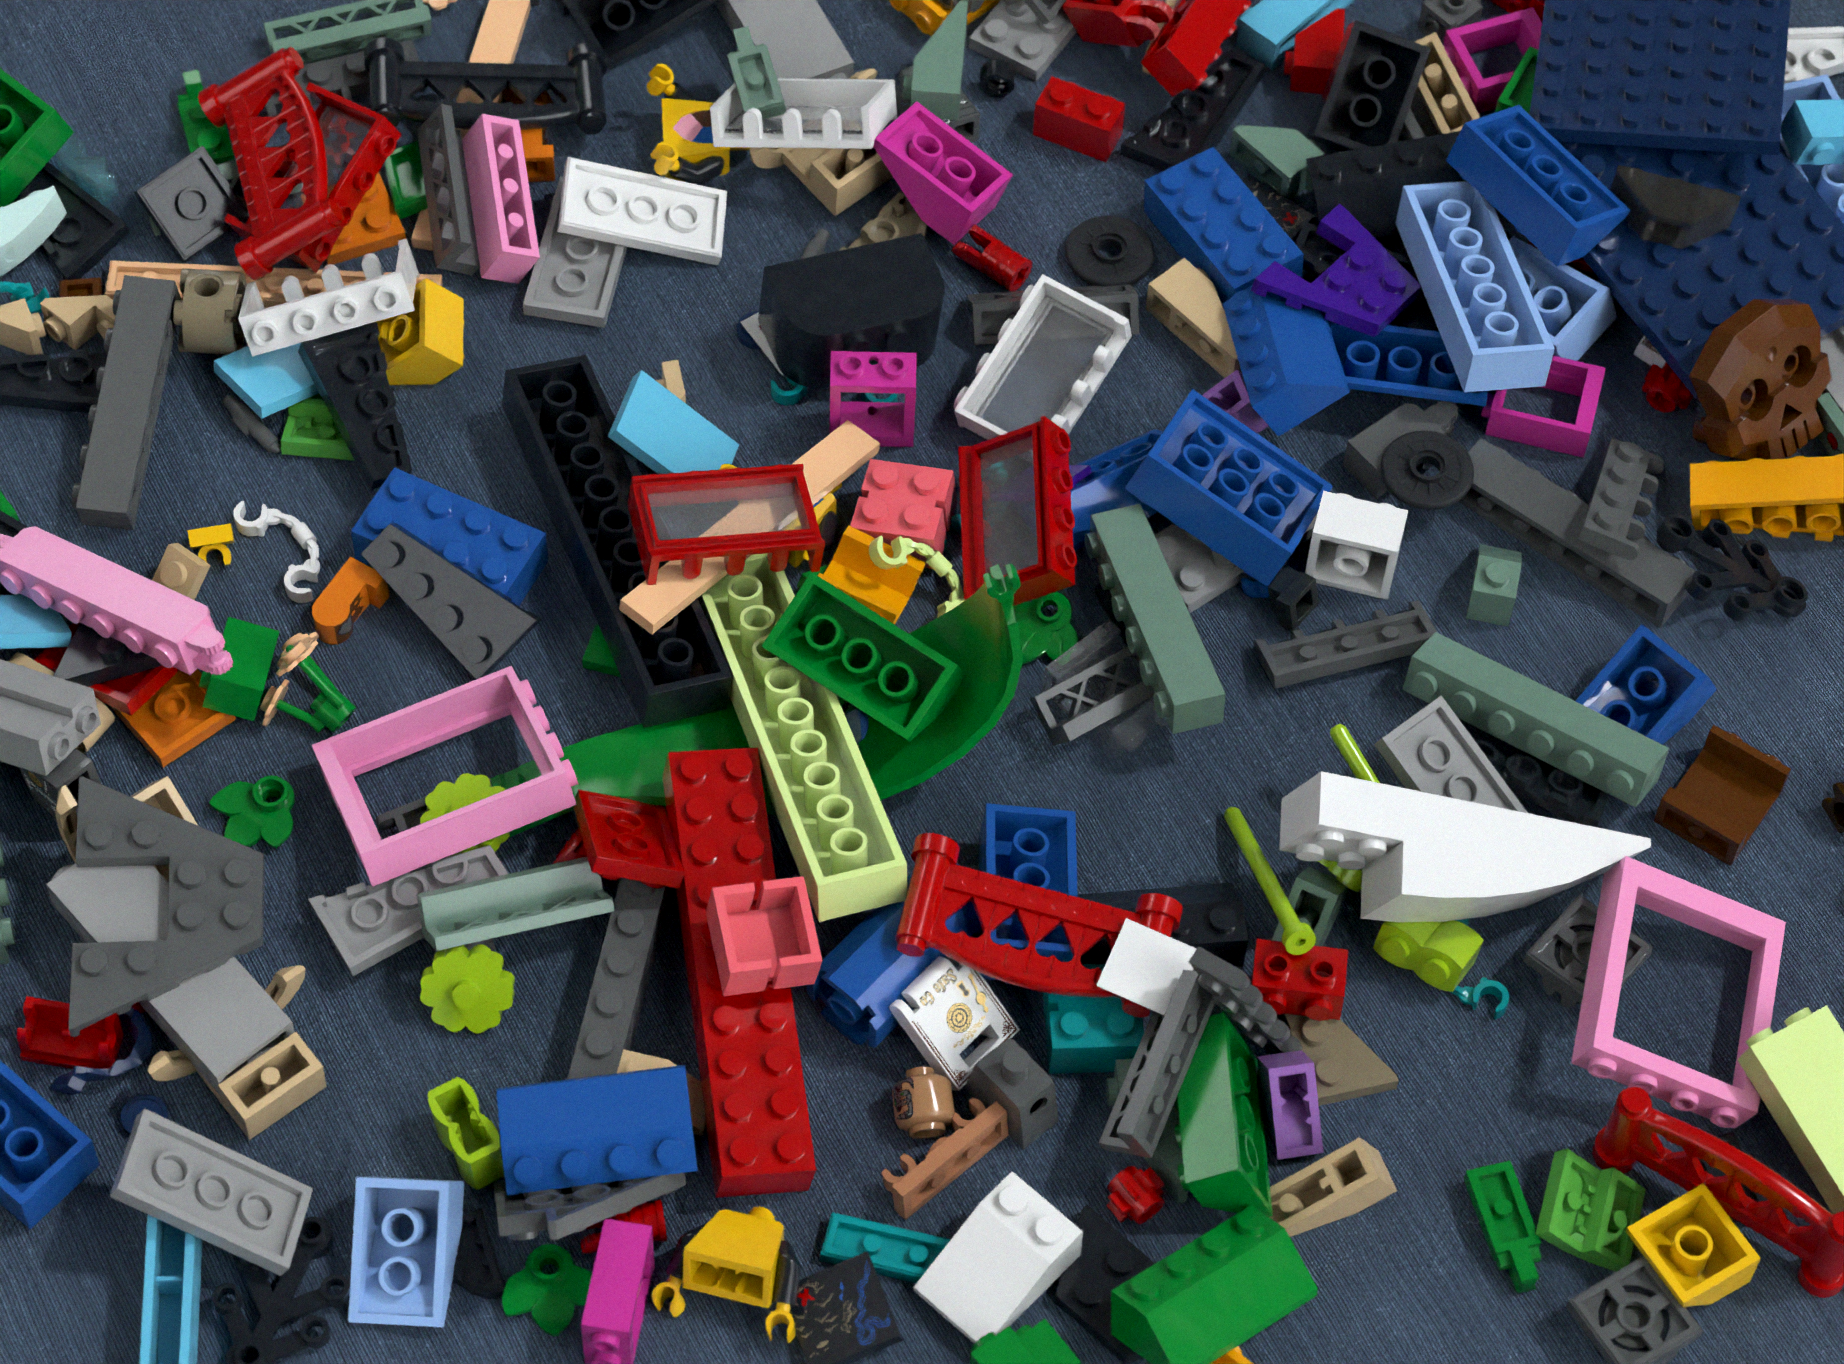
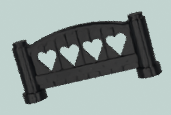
M386 37L372 40L364 49V66L370 74L371 110L385 116L395 128L401 120L424 123L440 104L452 106L454 126L457 129L470 130L481 114L519 120L520 130L574 123L578 125L582 132L588 135L600 133L607 122L603 77L607 71L606 55L600 46L593 43H580L573 46L566 55V65L405 61L403 46L398 41ZM422 87H430L443 101L437 103L429 100L415 102L411 98ZM463 88H471L484 102L472 103L466 101L464 103H456L452 99ZM504 89H511L525 103L513 104L507 102L505 104H497L493 100ZM544 90H552L565 104L554 105L548 103L538 105L534 103V100Z

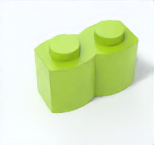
M1455 920L1445 922L1385 921L1380 928L1373 949L1389 963L1400 968L1413 970L1429 985L1443 991L1453 992L1475 963L1484 940L1472 928Z
M456 1077L428 1091V1103L438 1137L444 1146L454 1153L458 1171L464 1181L472 1188L479 1190L504 1177L501 1141L498 1131L491 1120L481 1114L478 1098L473 1088L462 1078Z

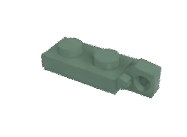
M748 26L734 29L733 34L737 51L730 52L727 56L744 114L750 108L758 109L762 114V120L785 114L787 111L767 44L754 46Z

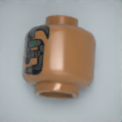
M916 1067L907 1070L906 1077L896 1082L893 1086L892 1098L895 1121L901 1130L908 1132L909 1137L926 1139L940 1136L946 1132L945 1127L952 1123L955 1112L952 1085L947 1077L934 1074L932 1067Z

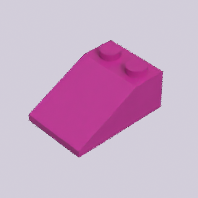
M915 102L874 139L873 147L920 219L953 245L963 238L974 224L977 225L996 207L1013 176L1012 173L918 102Z

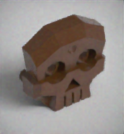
M1753 299L1713 329L1689 375L1707 415L1702 416L1701 420L1697 419L1693 426L1692 434L1695 441L1706 443L1710 452L1725 455L1735 461H1747L1752 458L1764 460L1785 459V457L1789 458L1797 452L1796 448L1801 449L1806 445L1808 439L1812 440L1824 431L1816 411L1817 399L1833 379L1828 354L1821 352L1820 325L1809 304L1792 299Z

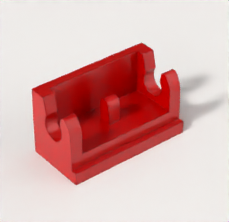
M26 996L23 1005V1013L26 1018L25 1028H17V1042L21 1050L20 1058L22 1061L73 1069L74 1066L93 1069L111 1068L117 1059L124 1036L117 1012L79 1030L80 1035L71 1037L69 1032L70 1003Z

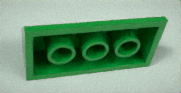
M812 572L762 644L765 650L908 742L942 714L966 678V675L957 664Z
M1222 1012L1209 1017L1174 1102L1179 1112L1180 1123L1176 1124L1174 1128L1175 1137L1183 1157V1163L1178 1165V1176L1183 1189L1186 1192L1191 1191L1202 1207L1239 1213L1252 1205L1268 1217H1271L1273 1213L1257 1059L1226 1014Z
M1251 1205L1111 1290V1335L1150 1364H1210L1318 1296V1288L1286 1229Z

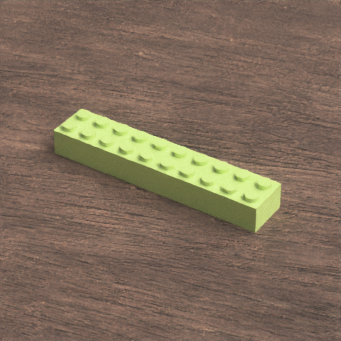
M768 553L752 554L746 559L744 570L741 574L735 576L727 574L697 599L733 675L730 699L749 747H758L763 782L801 876H804L807 893L818 921L822 922L905 901L907 896V863L837 696L762 647V644L795 595L784 570L780 572L770 570L767 560Z

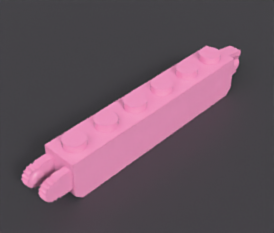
M36 526L22 529L15 537L0 534V582L10 593L14 595L20 593L32 599L43 609L51 608L63 614L69 621L75 624L80 622L89 626L104 638L112 637L124 643L135 653L143 652L155 658L166 668L174 667L189 675L198 668L216 676L218 674H226L233 667L230 652L228 653L227 650L224 651L223 649L226 643L222 633L215 628L208 606Z

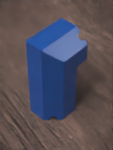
M912 873L907 877V892ZM905 901L875 908L822 960L815 984L807 985V994L814 1002L820 996L826 1007L820 1012L825 1020L854 1044L862 1045L869 1039L868 1047L876 1048L899 1025L889 1006L898 999L904 1001L913 1011L915 1008L909 1005L901 993L937 957L948 959L946 955L931 947L926 949L924 955L920 957L908 956L898 951L896 934ZM970 901L945 922L947 929L951 932L959 933L965 931L972 938H978L980 935V921L973 903Z

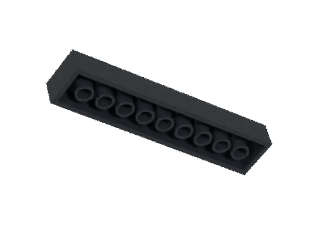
M582 355L505 370L502 406L643 728L726 710L733 675L698 599L693 601L654 634H650L619 610L620 600L646 580L628 509L632 476H641L632 454L608 437L615 417L587 356ZM651 508L658 539L670 540L657 509ZM669 561L659 562L658 570Z

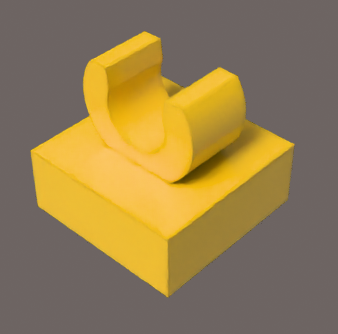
M231 523L187 530L190 548L192 550L200 549L198 557L207 562V554L212 550H218L223 554L224 564H231L232 555L225 545L235 543Z

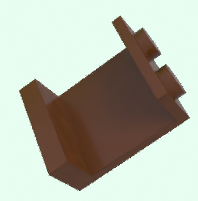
M1713 725L1702 751L1675 789L1669 787L1662 797L1654 822L1732 866L1783 792L1791 769L1783 765L1775 756L1764 754L1748 745L1738 735Z

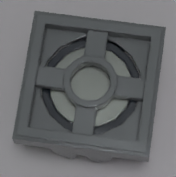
M1581 894L1531 947L1524 958L1525 963L1543 975L1542 984L1546 994L1551 996L1558 992L1561 995V1005L1564 1007H1571L1577 1003H1582L1598 907ZM1631 931L1621 988L1650 957L1653 950L1651 945Z
M1644 1256L1571 1298L1566 1305L1568 1311L1594 1344L1598 1354L1608 1364H1668L1680 1349L1700 1338L1703 1332L1688 1310L1679 1304Z

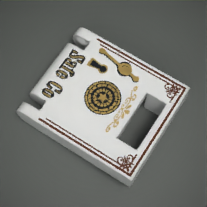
M946 956L948 959L937 957L901 993L909 1005L915 1009L912 1011L904 1001L898 999L889 1006V1009L930 1067L934 1069V1072L947 1077L951 1082L952 1090L959 1091L967 1083L975 1064L1006 1039L1012 1038L1020 1029L978 971ZM980 1033L987 1036L965 1060L961 1058L959 1054Z

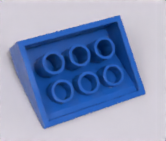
M1192 389L1124 489L1135 495L1142 503L1151 506L1171 520L1177 527L1184 529L1206 544L1212 551L1222 555L1241 568L1248 576L1257 579L1268 587L1292 555L1317 514L1323 491L1330 492L1333 485Z

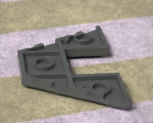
M79 777L76 862L78 868L169 865L167 940L72 943L69 1032L71 1037L80 1035L79 1030L116 1012L119 1016L130 1011L132 1005L139 1001H150L179 987L180 981L208 968V972L226 964L235 955H244L263 946L265 860L263 853L88 778Z

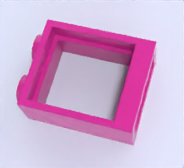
M1533 7L1446 31L1443 47L1478 113L1496 109L1497 101L1515 71L1483 79L1470 54L1516 42L1523 56L1529 46L1539 50L1542 22Z
M831 351L829 434L849 420L878 441L880 446L914 447L917 353ZM876 360L878 363L871 365L869 361ZM841 392L904 394V403L841 401Z
M1553 356L1546 384L1542 388L1581 397L1575 423L1570 424L1502 408L1507 389L1496 390L1495 394L1488 392L1486 406H1483L1481 417L1489 418L1485 435L1584 458L1606 368Z
M604 1219L581 1322L584 1362L587 1364H634L655 1266L652 1226Z

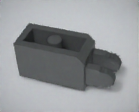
M1437 401V404H1433L1423 411L1416 404L1404 403L1348 440L1343 466L1375 498H1378L1388 491L1380 472L1381 458L1388 445L1396 438L1414 431H1435L1449 437L1453 436L1454 420L1456 421L1458 407L1452 402ZM1422 463L1415 468L1417 471L1421 468L1427 470L1433 465Z

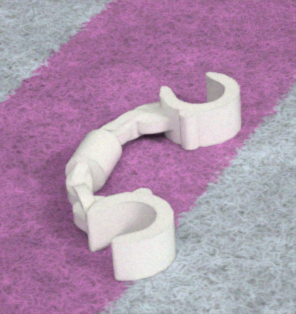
M241 501L234 509L235 526L241 534L263 537L269 525L282 523L291 528V534L301 547L308 549L310 559L306 560L303 565L295 566L291 564L284 576V585L287 596L292 601L297 603L312 601L313 597L310 588H297L293 585L300 580L318 582L317 575L320 571V562L318 561L319 548L315 535L304 522H300L296 517L281 513L278 509H267L265 504L262 505L261 515L257 520L245 521L243 518L246 514L244 501Z

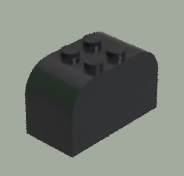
M914 234L764 267L758 322L779 369L788 379L809 388H829L831 351L917 353L916 367L925 363L935 349L945 284L923 234ZM876 360L869 361L871 365L878 363Z

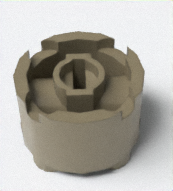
M182 269L180 291L184 293L183 300H176L174 304V324L182 326L178 336L179 352L228 355L243 348L245 335L238 317L247 286L244 273Z

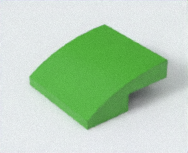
M320 393L288 407L289 415L281 438L282 455L355 461Z
M1569 1149L1556 1151L1552 1160L1536 1235L1575 1257L1617 1272L1630 1264L1634 1242L1626 1233V1228L1639 1221L1646 1189L1614 1167L1599 1170Z

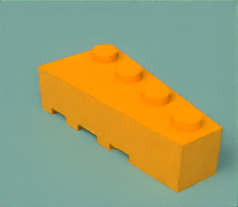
M1844 454L1824 457L1794 456L1787 459L1768 460L1752 458L1747 461L1730 462L1712 460L1704 463L1690 464L1692 524L1695 530L1703 531L1712 519H1720L1729 525L1732 533L1749 535L1753 528H1758L1772 534V537L1789 538L1791 532L1814 533L1815 541L1832 542L1833 535L1844 536Z

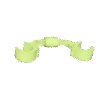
M880 535L871 541L869 545L870 559L881 569L900 568L907 563L906 556L916 551L927 558L925 562L940 577H946L952 592L950 593L949 601H945L937 606V618L965 601L960 579L957 573L951 569L953 565L938 550L934 551L927 544L916 543L910 538L899 536L891 541L893 558H889L883 551V536Z

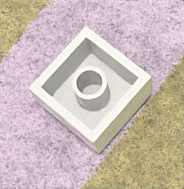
M1323 491L1312 533L1305 573L1316 578L1317 584L1388 600L1408 510L1396 508L1388 503H1374L1357 499L1344 493L1335 494Z

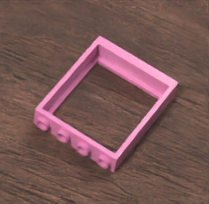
M512 666L312 745L325 782L372 887L577 805L571 789L572 786L578 784L569 759L560 761L564 754L555 732L546 734L550 730L546 715L541 705L533 708L532 705L537 704L530 683L527 679L519 681ZM508 715L512 716L542 776L383 840L381 839L356 784L355 776Z
M1625 856L1604 873L1571 1064L1586 1069L1595 1077L1609 1078L1629 1087H1640L1648 1095L1670 1103L1673 1108L1680 1111H1691L1711 1119V1122L1717 1126L1737 1128L1756 1115L1759 1109L1760 1096L1737 1059L1749 1048L1746 1041L1750 1037L1771 1027L1786 922ZM1635 903L1752 951L1733 1085L1613 1037Z

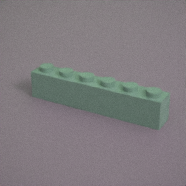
M1136 504L1091 514L1090 533L1085 534L1084 537L1086 550L1089 558H1096L1098 562V575L1102 588L1104 590L1109 589L1112 594V608L1118 622L1123 621L1125 624L1128 648L1132 654L1137 653L1139 656V668L1145 686H1152L1154 705L1160 719L1166 718L1172 734L1223 723L1225 691L1141 505Z
M1437 632L1411 657L1402 689L1407 693L1429 704L1439 696H1442L1459 719L1635 808L1658 782L1669 751L1668 747Z

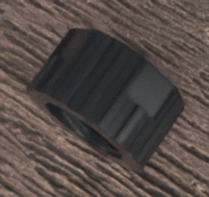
M999 59L987 61L980 68V89L983 93L992 97L1007 96L1015 89V68L1008 61Z

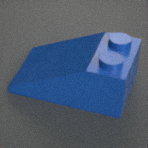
M1641 624L1576 699V702L1663 745L1694 717L1717 688L1705 673Z

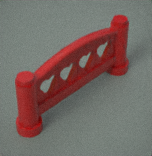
M293 47L281 48L222 85L211 84L198 93L200 106L207 118L215 126L222 127L227 124L254 233V236H249L235 244L234 251L242 269L255 281L270 274L273 271L274 264L336 229L338 223L343 221V214L339 206L332 199L327 200L328 167L325 142L314 108L302 87L295 80V76L299 75V70L304 68V63L299 53ZM280 92L278 101L283 104L282 111L274 117H257L272 95ZM287 122L286 132L291 135L289 142L283 147H265L278 127ZM295 152L293 162L298 165L297 172L289 178H272L286 157ZM303 183L301 193L306 196L305 203L296 209H279L295 186Z
M923 833L915 838L911 858L915 865L896 934L898 951L908 956L920 957L924 955L925 950L929 947L935 948L942 954L975 971L1012 985L1066 996L1117 997L1121 999L1123 1003L1122 1009L1125 1013L1134 1017H1147L1150 1015L1151 1009L1096 986L1102 970L1099 967L1095 969L1085 968L1080 961V957L1103 937L1107 939L1112 951L1126 918L1171 937L1172 931L1176 930L1180 925L1183 906L1180 902L1163 894L1147 893L1138 898L1134 913L956 865L960 846L951 838L935 833ZM969 901L973 903L983 929V935L978 938L968 936L965 931L959 933L951 932L945 925L946 920ZM1014 913L1017 914L1028 941V947L1023 950L1014 949L1009 943L998 945L990 937V933ZM1057 926H1062L1072 951L1073 959L1068 962H1061L1054 955L1043 957L1037 953L1035 945Z
M1629 1087L1619 1093L1608 1124L1598 1132L1592 1147L1594 1161L1602 1170L1614 1167L1624 1174L1632 1170L1638 1161L1671 1182L1678 1184L1688 1192L1704 1183L1730 1217L1740 1221L1755 1232L1761 1233L1762 1236L1802 1259L1798 1268V1279L1801 1286L1808 1293L1816 1297L1827 1298L1841 1291L1844 1286V1211L1835 1214L1830 1213L1788 1180L1741 1150L1697 1127L1654 1109L1651 1098L1644 1089ZM1658 1135H1662L1670 1143L1677 1144L1684 1151L1672 1152L1665 1148ZM1698 1158L1707 1162L1712 1168L1721 1170L1726 1176L1714 1177L1704 1171ZM1740 1183L1749 1187L1754 1193L1763 1195L1768 1200L1756 1202L1746 1196ZM1782 1208L1790 1211L1795 1217L1805 1220L1810 1225L1798 1227L1788 1221Z

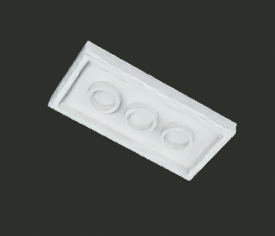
M568 157L564 167L558 232L718 266L722 258L727 191Z

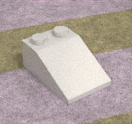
M1011 1172L978 1204L916 1283L914 1292L975 1344L985 1334L994 1332L997 1335L1008 1326H1011L1081 1255L1083 1231L1014 1172Z

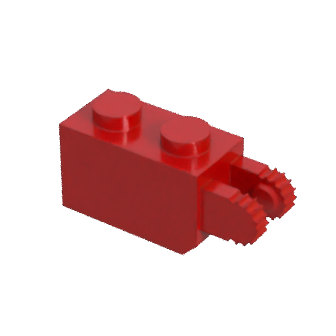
M1066 0L1062 5L1063 10L1084 42L1139 47L1148 40L1154 41L1160 34L1157 24L1162 22L1164 24L1168 23L1174 16L1173 9L1167 3L1160 0Z

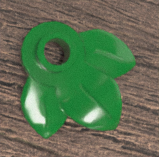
M1053 592L1032 599V601L1015 605L1014 611L1023 654L1022 665L1032 662L1047 653L1057 666L1062 669L1066 668L1072 661L1078 646L1077 633L1069 623L1072 617L1069 600L1063 594ZM1048 605H1053L1058 609L1057 613L1050 617L1043 615L1042 610Z
M278 776L262 777L255 784L243 781L234 782L217 792L209 801L213 809L230 817L227 821L224 837L247 847H251L263 839L269 846L277 848L288 839L293 830L294 823L289 811L295 802L294 791L287 781ZM270 797L280 798L275 802H265Z
M554 1244L541 1245L529 1254L525 1269L513 1274L508 1279L502 1296L504 1314L509 1317L531 1312L533 1320L543 1332L553 1337L558 1336L570 1325L574 1316L575 1305L585 1306L592 1274L589 1270L574 1265L570 1254L564 1248ZM548 1264L558 1267L557 1272L551 1275L543 1274L541 1269Z

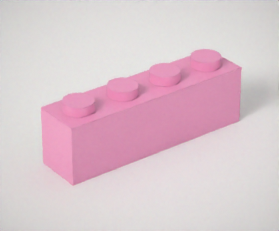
M481 114L462 139L481 278L519 284L540 258L519 120Z

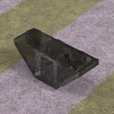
M1618 165L1609 189L1630 209L1626 220L1641 239L1680 249L1729 228L1741 198L1739 195L1728 193L1721 189H1712L1688 183L1681 179L1669 178L1645 172L1638 168H1629Z

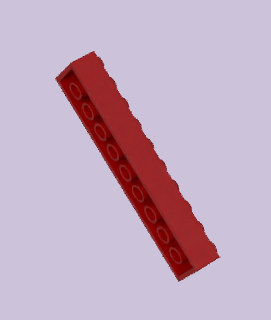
M758 747L668 752L662 778L667 818L685 872L680 889H676L715 1198L808 1191L816 1172L791 987L773 989L772 981H768L765 991L723 996L706 916L712 888L754 883L755 894L750 907V911L756 910V902L762 882L776 880Z

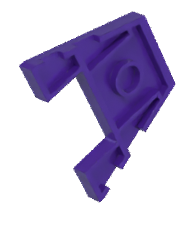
M1338 204L1320 220L1316 231L1318 235L1346 251L1337 261L1312 283L1307 282L1274 261L1255 278L1251 288L1252 292L1263 297L1266 296L1268 291L1287 298L1285 305L1298 310L1306 305L1326 313L1324 317L1326 320L1376 337L1417 298L1421 285L1344 206Z

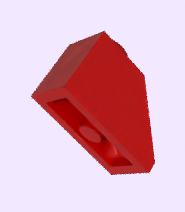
M1335 9L1295 35L1293 51L1286 50L1283 74L1290 75L1289 91L1323 94L1343 40L1345 9Z

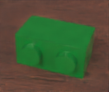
M228 617L222 634L226 643L223 649L224 651L227 650L228 653L230 652L233 667L226 674L223 673L216 676L215 674L211 675L210 672L203 671L198 686L207 689L202 707L254 721L280 631Z

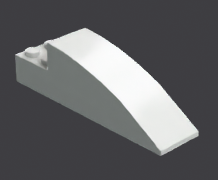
M1322 771L1283 797L1281 803L1279 850L1295 853L1296 858L1303 861L1326 859L1338 862V866L1344 869L1354 870L1362 868L1360 919L1445 922L1485 917L1524 908L1603 874L1625 856L1632 858L1651 847V838Z

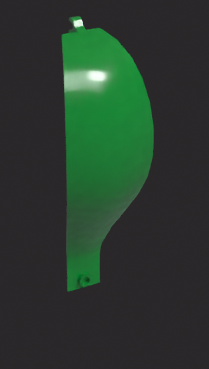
M999 564L990 567V573L983 574L984 584L975 594L954 609L908 633L957 664L966 675V678L942 714L910 742L868 716V731L865 738L857 746L880 800L925 782L965 756L995 727L1013 699L1023 663L1020 633L1013 606L1014 593L1020 588L1021 582L1017 569L1013 564L1005 565L1007 576L1005 577ZM837 696L839 703L842 706L844 704V700ZM728 700L726 710L643 728L641 723L577 742L562 748L564 757L560 758V761L569 759L575 772L578 784L571 787L574 798L578 789L652 805L666 806L662 776L668 752L750 747L732 701ZM532 760L520 765L516 769L490 779L492 787L501 786L507 790L542 775L535 761ZM763 782L767 814L776 815ZM569 807L509 832V838L574 810V807Z

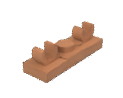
M971 1098L969 1100V1110L976 1117L972 1120H964L959 1114L954 1112L952 1127L955 1132L948 1138L942 1137L930 1147L925 1159L920 1164L916 1165L912 1157L903 1154L900 1156V1166L907 1172L904 1176H893L887 1169L882 1171L883 1184L887 1190L893 1193L894 1210L903 1219H908L1009 1135L1007 1110L997 1101L986 1109L980 1100Z

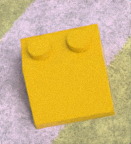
M425 278L415 286L413 299L415 311L376 321L380 333L378 338L380 349L385 354L388 366L386 374L389 385L437 384L463 366L464 298Z
M1704 1183L1626 1228V1233L1682 1307L1713 1304L1749 1283L1761 1259Z

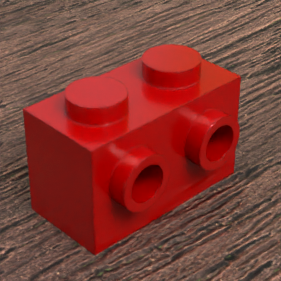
M1051 76L1035 103L1033 135L1107 162L1122 136L1125 103L1115 100L1113 97L1101 95L1080 87L1073 82Z
M1256 939L1251 985L1258 988L1263 996L1262 1001L1271 1005L1277 1015L1307 1016L1316 1021L1340 1020L1345 997L1348 949L1314 945L1311 950L1304 954L1292 955L1287 952L1281 941Z

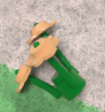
M317 632L309 635L298 633L289 638L281 648L283 652L280 654V659L277 662V666L280 669L276 672L280 677L286 672L291 671L296 665L303 670L321 690V693L310 705L315 714L311 715L283 701L289 684V680L285 679L278 688L271 686L268 692L262 695L263 701L260 710L266 712L262 722L263 726H268L279 709L307 723L318 734L325 727L335 733L357 709L334 686L310 657L311 652L318 645L317 639L319 635Z

